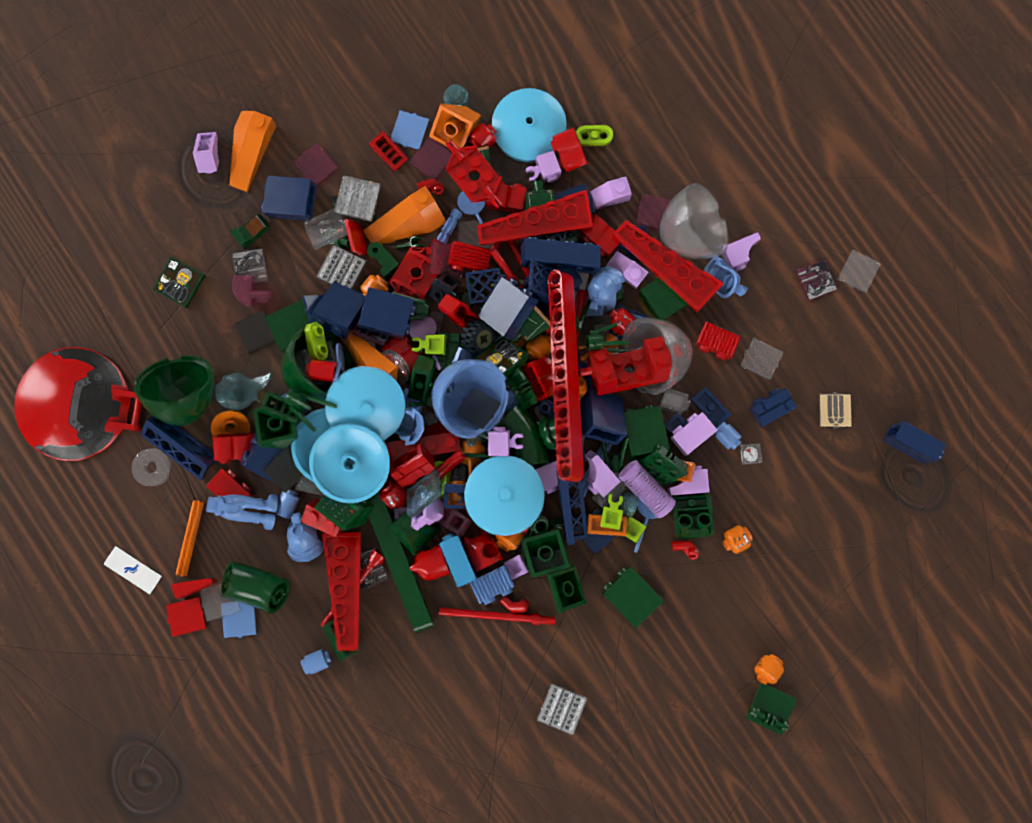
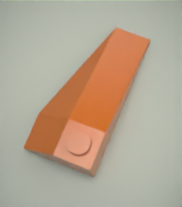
M424 186L409 195L363 231L371 243L377 242L384 245L396 240L432 233L443 226L446 220L427 187Z
M351 331L346 340L340 337L358 367L370 366L382 369L397 381L398 366L354 331Z

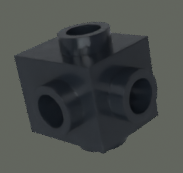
M446 271L439 278L434 279L430 285L432 289L428 295L438 303L441 302L446 294L456 298L458 295L456 291L461 282Z

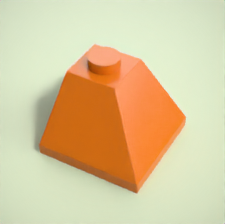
M441 104L429 137L443 145L452 139L457 147H466L471 139L470 133L477 127L481 115L466 106Z

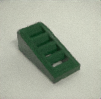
M270 391L267 392L260 407L261 413L294 424H298L300 419L296 414L294 417L291 416L292 411L290 408L287 414L283 413L286 406H289L285 403V397ZM274 401L273 408H269L271 402ZM279 403L283 404L280 411H277ZM302 408L301 410H299V412H300L301 414L303 413L304 408Z

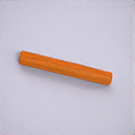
M194 500L192 502L176 570V575L185 577L188 574L204 506L202 501Z

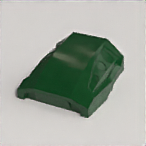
M710 492L705 495L675 497V495H671L676 501L672 509L675 537L680 539H697L714 534L715 528Z

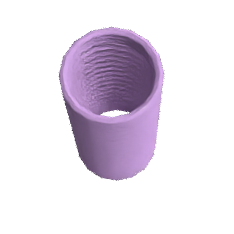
M632 461L620 472L619 479L624 481V484L629 486L633 493H636V496L645 503L647 508L652 510V513L657 518L664 517L675 506L676 501L646 472V469L638 461Z

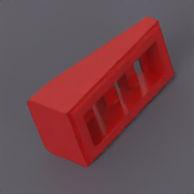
M384 131L379 133L368 144L394 172L408 160ZM384 140L385 143L378 147L377 144ZM389 145L391 148L383 153L382 150ZM394 150L396 153L389 159L387 156ZM400 156L401 159L396 164H393L392 161Z
M207 578L174 583L171 585L175 597L181 599L215 584L217 579Z

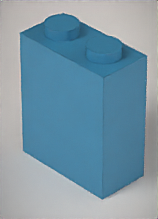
M452 533L443 537V542L439 544L457 586L460 587L476 580V573L467 556L460 536H455Z

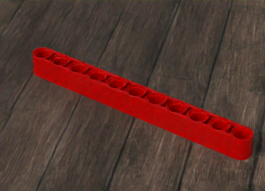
M553 270L548 276L557 473L561 480L579 482L584 476L574 282L570 274Z

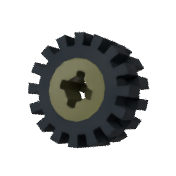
M471 320L472 323H467L468 328L464 327L463 329L465 334H461V337H464L461 343L464 344L462 346L475 355H480L496 342L494 340L498 339V335H495L497 331L483 320Z

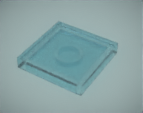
M435 469L432 470L431 474L425 475L406 492L407 515L412 519L441 496L439 472Z

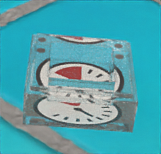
M760 444L740 446L742 465L762 463Z

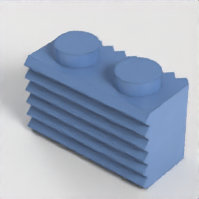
M505 565L469 582L479 604L484 602L485 605L495 601L494 597L499 594L505 596L513 592L512 588L515 587Z

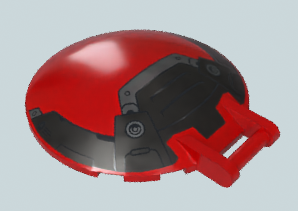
M67 347L45 354L28 368L18 385L14 408L20 432L34 449L54 459L79 461L88 459L106 450L123 430L140 432L141 426H139L142 404L135 392L129 391L120 369L106 356L86 348ZM134 398L132 422L128 424L131 400Z

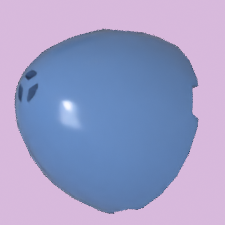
M461 360L446 367L435 380L432 391L433 408L440 422L454 435L463 438H475L476 435L484 431H490L498 423L507 406L509 394L506 390L504 374L494 364L483 360Z

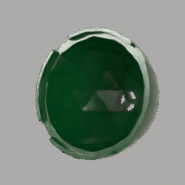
M302 328L294 334L283 353L281 361L282 378L289 391L295 390L298 393L302 391L307 395L326 400L327 392L333 382L313 381L309 379V375H306L307 363H310L312 359L308 353L304 333L305 328ZM324 330L328 356L323 361L337 363L336 344L340 343L345 356V371L352 369V362L354 360L349 350L335 335Z
M181 355V359L170 361L168 358H165L146 367L137 376L134 392L144 408L157 419L174 426L189 425L197 421L204 414L213 398V368L208 361L201 357Z

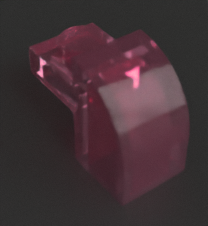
M232 275V292L240 303L254 307V300H257V303H268V300H273L272 291H254V276Z
M444 509V515L438 522L458 536L463 537L473 521L455 509Z

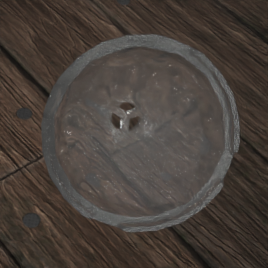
M694 183L686 186L676 194L666 207L659 227V235L665 247L675 251L678 255L691 259L717 257L725 253L728 247L729 239L725 219L721 220L717 211L719 208L717 201L703 185Z
M639 318L632 321L626 327L622 341H630V344L621 345L627 352L642 349L645 339L663 336L666 346L672 355V368L668 381L637 387L642 393L657 395L672 388L684 377L690 367L693 357L691 341L679 327L669 321L657 318ZM631 367L625 368V371L628 373L635 371Z

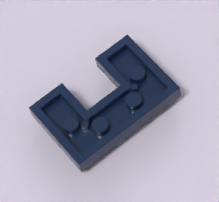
M706 387L691 399L692 403L705 414L716 429L732 415ZM677 412L664 426L673 436V430L680 425L684 427L688 423Z

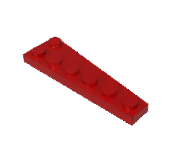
M587 190L477 225L480 246L593 228Z
M627 220L612 235L696 312L724 284L706 271H702L694 266L689 260L679 256L675 251L668 249L661 242L650 237L646 232Z
M361 532L340 533L337 537H334L330 534L322 533L337 650L359 651Z

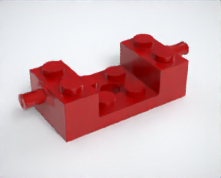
M663 336L645 339L643 348L614 355H609L607 348L588 351V367L579 369L580 377L591 375L597 396L672 380L675 368L672 357L682 356L683 353L681 347L670 350L666 346ZM631 367L635 371L628 373L625 371V368Z

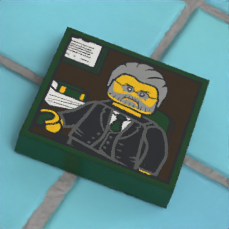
M170 257L152 290L187 308L205 275Z
M503 336L475 358V360H483L494 364L501 370L505 378L530 359L526 351Z

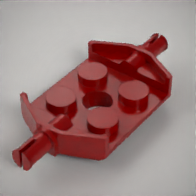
M452 139L449 142L447 141L445 145L451 150L452 156L446 166V171L471 203L488 200L492 202L496 209L499 206L501 207L503 203L497 198L496 192L502 182V177H499L478 150L477 145L459 148ZM477 172L480 177L477 180H471L469 174Z
M434 238L431 245L427 246V248L410 247L389 281L394 292L416 299H424L431 283L437 278L440 271L443 270V264L435 254L436 249L441 243L439 240ZM419 269L422 274L420 277L414 278L411 275V271Z

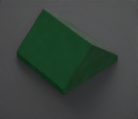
M279 403L276 410L280 411L283 404ZM286 406L284 414H287L290 406ZM260 408L253 409L259 447L285 449L298 438L296 424L260 412Z

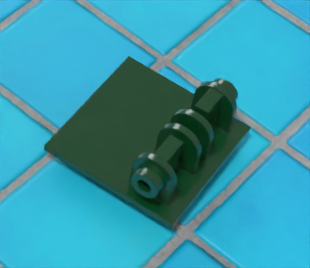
M523 367L515 369L506 378L523 410L541 402L537 399L538 396L535 395L531 383L527 380Z
M656 444L652 449L653 453L638 461L646 469V472L665 486L688 474L686 472L688 468L686 463L676 455L672 456V452H668L669 450L663 447V445Z
M760 683L746 719L782 735L783 731H787L789 728L787 722L797 699L771 686Z

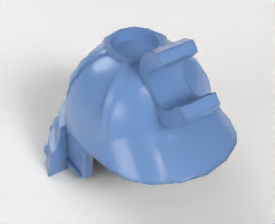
M715 257L711 259L704 268V271L724 283L716 292L720 297L728 298L733 293L739 296L745 295L748 288L740 284L741 277L733 268L727 266V263L722 258Z
M605 266L599 268L596 274L592 276L587 290L589 300H591L589 309L595 310V314H602L603 311L610 312L615 308L616 293L621 289L622 283L626 281L619 270Z
M405 407L403 420L394 433L400 435L399 438L406 441L405 445H411L422 436L424 421L417 409Z
M300 512L292 514V521L287 528V541L289 545L287 553L296 562H309L323 552V541H320L316 528L301 522L302 516Z

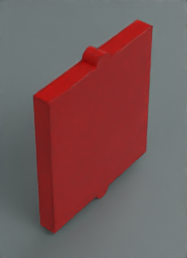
M345 219L344 222L351 251L358 253L359 256H368L362 225L355 222V220Z
M200 597L166 605L167 622L170 623L172 637L207 628L204 617L205 611L202 608Z

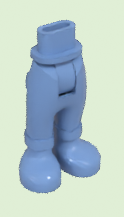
M270 494L268 499L264 501L261 498L256 499L244 495L209 496L206 512L214 513L215 516H221L232 521L253 522L255 524L260 522L263 524L264 529L272 530L275 523V514H261L260 512H250L244 509L276 512L278 496Z

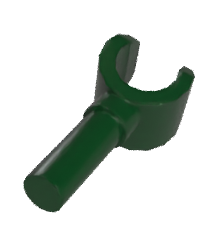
M413 236L409 242L396 245V249L399 250L407 247L423 248V245L417 244L419 240L423 239Z

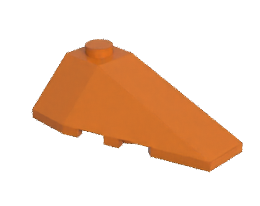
M241 111L234 127L230 186L248 192L276 128V124L271 117L256 111Z

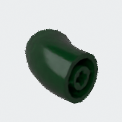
M519 403L498 426L505 427V430H510V438L517 433L523 434L522 438L518 437L515 439L517 444H523V448L516 449L510 447L511 455L524 460L530 465L549 464L548 448L542 442L539 426L527 409L523 410Z
M235 561L228 563L221 585L222 598L256 607L269 614H274L282 608L290 591V582L287 579L263 569Z

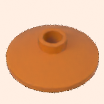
M226 410L213 418L211 432L212 435L250 433V422L244 414L234 410Z

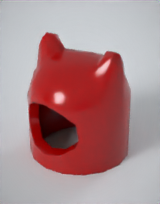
M482 529L481 535L473 539L468 537L463 539L467 556L475 572L503 559L496 541L489 532Z
M440 544L428 551H420L415 557V563L410 566L411 571L426 581L451 574Z

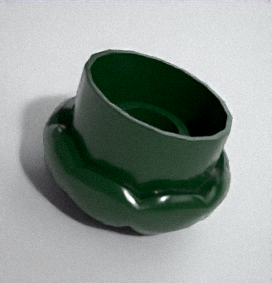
M544 417L539 423L540 437L548 449L556 450L555 418Z

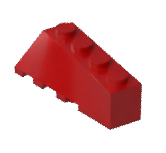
M440 421L425 427L422 436L414 444L405 445L406 441L401 440V438L385 443L389 452L390 462L420 444L433 457L453 454L458 450L461 451L460 437L450 432Z

